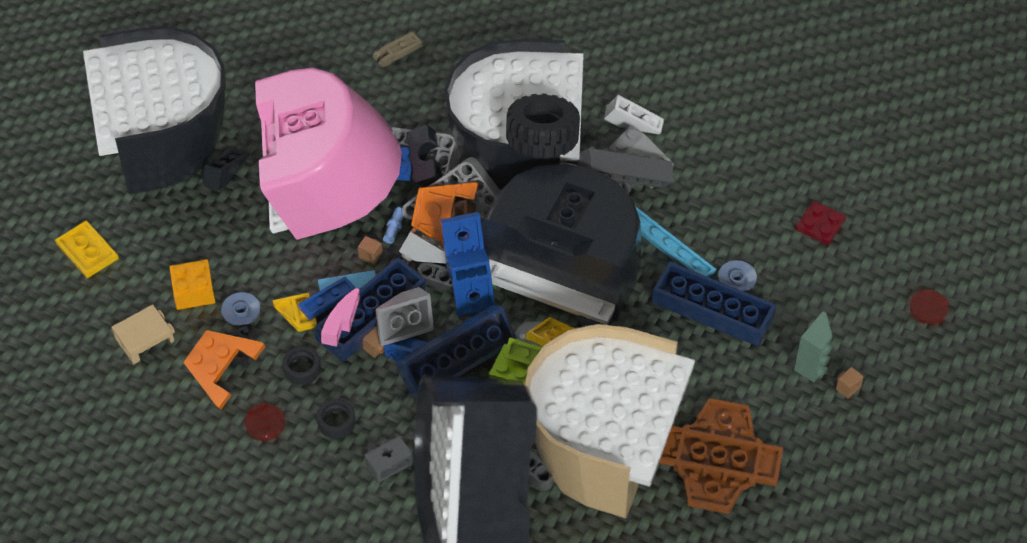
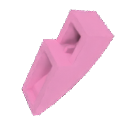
M355 288L332 310L321 332L322 344L337 347L342 330L350 332L360 300V289Z

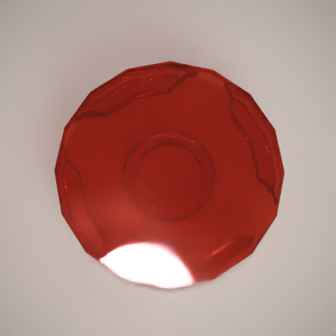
M921 290L912 296L909 309L913 318L918 322L936 325L947 317L949 304L946 298L939 292Z
M263 403L254 406L248 411L244 423L246 431L251 438L258 441H269L282 433L285 427V418L279 407Z

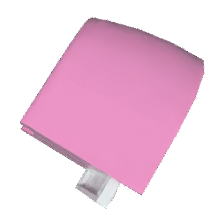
M317 68L290 70L255 81L256 106L261 119L263 157L259 160L260 187L269 201L270 230L273 234L289 229L295 239L298 240L337 229L366 216L387 197L399 176L402 151L393 129L369 102L334 73Z

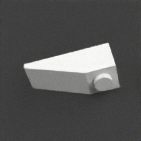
M617 95L607 105L604 117L605 120L618 127L628 129L631 126L638 131L654 134L661 133L664 121L663 118L620 95Z

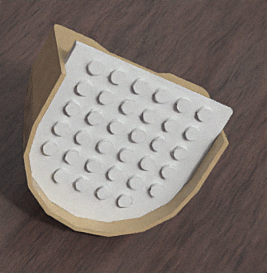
M596 324L568 330L543 346L528 367L525 385L530 389L537 405L535 443L543 464L552 474L553 481L563 494L587 507L627 518L639 483L649 487L652 483L695 365V360L676 355L678 342L631 328Z

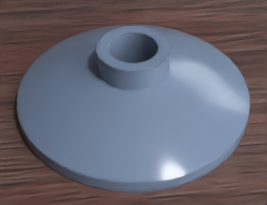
M734 260L725 263L720 268L718 279L721 283L747 292L756 284L757 274L750 264Z
M239 292L232 294L222 304V316L228 323L233 325L249 324L258 317L260 303L254 295Z

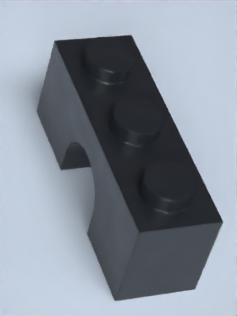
M424 125L407 131V144L411 152L410 162L413 165V180L422 187H428L442 177L443 174L440 163L434 159L426 160L428 152L437 148L438 143L436 130L428 125Z

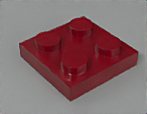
M813 200L797 223L795 230L829 246L846 221L847 216Z

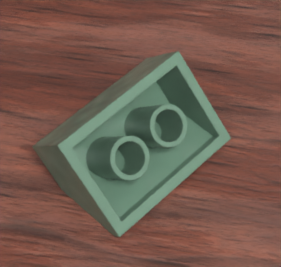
M824 311L802 335L794 371L812 382H815L818 377L822 378L826 373L827 367L825 366L830 359L828 354L832 349V333L827 314Z

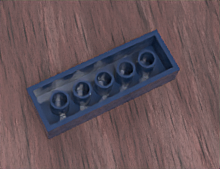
M396 258L360 288V300L350 332L342 330L337 347L327 344L322 345L342 362L346 361L363 346V338L375 327H378L376 308L401 292L418 287L425 291L426 279L400 258ZM329 315L315 326V339L319 343H321V332Z
M670 261L653 289V304L758 347L775 316L776 304Z
M492 305L396 360L394 363L411 397L417 398L419 383L423 375L458 377L498 354L503 345L508 344L509 338L517 339L503 307Z

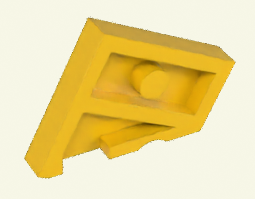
M309 293L272 300L274 308L298 332L314 329L317 325L315 318L309 321L298 308L299 303L310 297Z

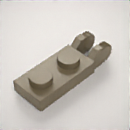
M410 32L383 46V48L373 53L372 57L374 60H379L378 64L384 68L390 65L392 61L394 62L423 47V43L414 32Z

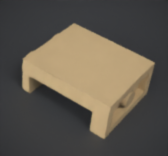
M153 305L111 327L114 338L133 365L140 361L139 354L167 338L170 343L174 342V328L170 323L167 324L164 321L165 317L162 311H157Z

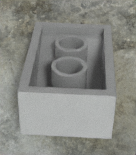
M631 126L608 148L610 152L622 151L623 154L635 153L637 156H651L654 159L664 158V160L671 161L645 134Z
M415 227L410 231L399 250L402 253L401 256L408 261L446 264L444 245Z
M420 287L401 292L376 308L380 346L434 330L430 294Z

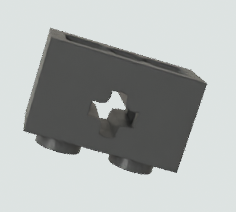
M400 436L395 439H389L384 445L373 448L364 455L365 465L377 483L413 464L412 453Z

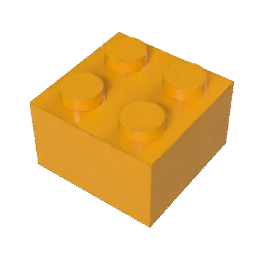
M208 259L170 266L173 295L177 310L215 304Z

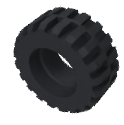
M542 93V95L531 94V96H523L521 99L515 100L508 108L506 139L516 152H521L527 157L533 156L536 159L539 157L549 159L550 157L557 158L560 155H566L576 146L579 140V111L572 102H568L563 97L559 98L557 95L552 94L551 96Z

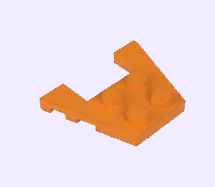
M472 182L419 188L411 226L444 245L440 220L452 217L456 196L475 200L479 183Z
M206 330L183 363L219 409H222L231 394L216 385L219 378L238 351L256 361L265 345L259 341Z

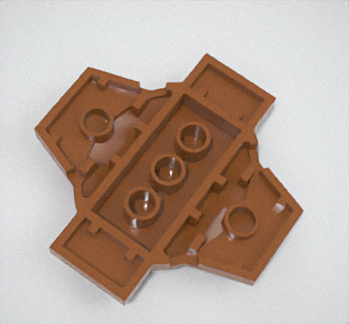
M709 398L698 414L694 424H687L683 428L672 426L659 464L674 466V471H677L683 478L688 506L729 514L743 490L751 486L755 487L756 483L777 486L783 447L763 444L760 438L754 436L748 405Z

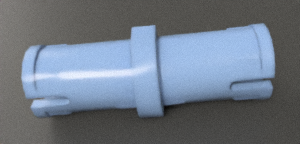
M397 207L394 210L391 219L387 222V230L383 237L386 243H393L398 231L402 228L401 223L404 215L401 207Z

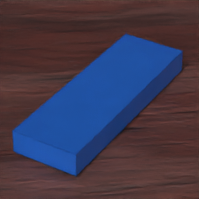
M345 276L299 303L298 308L310 321L337 305L356 287Z

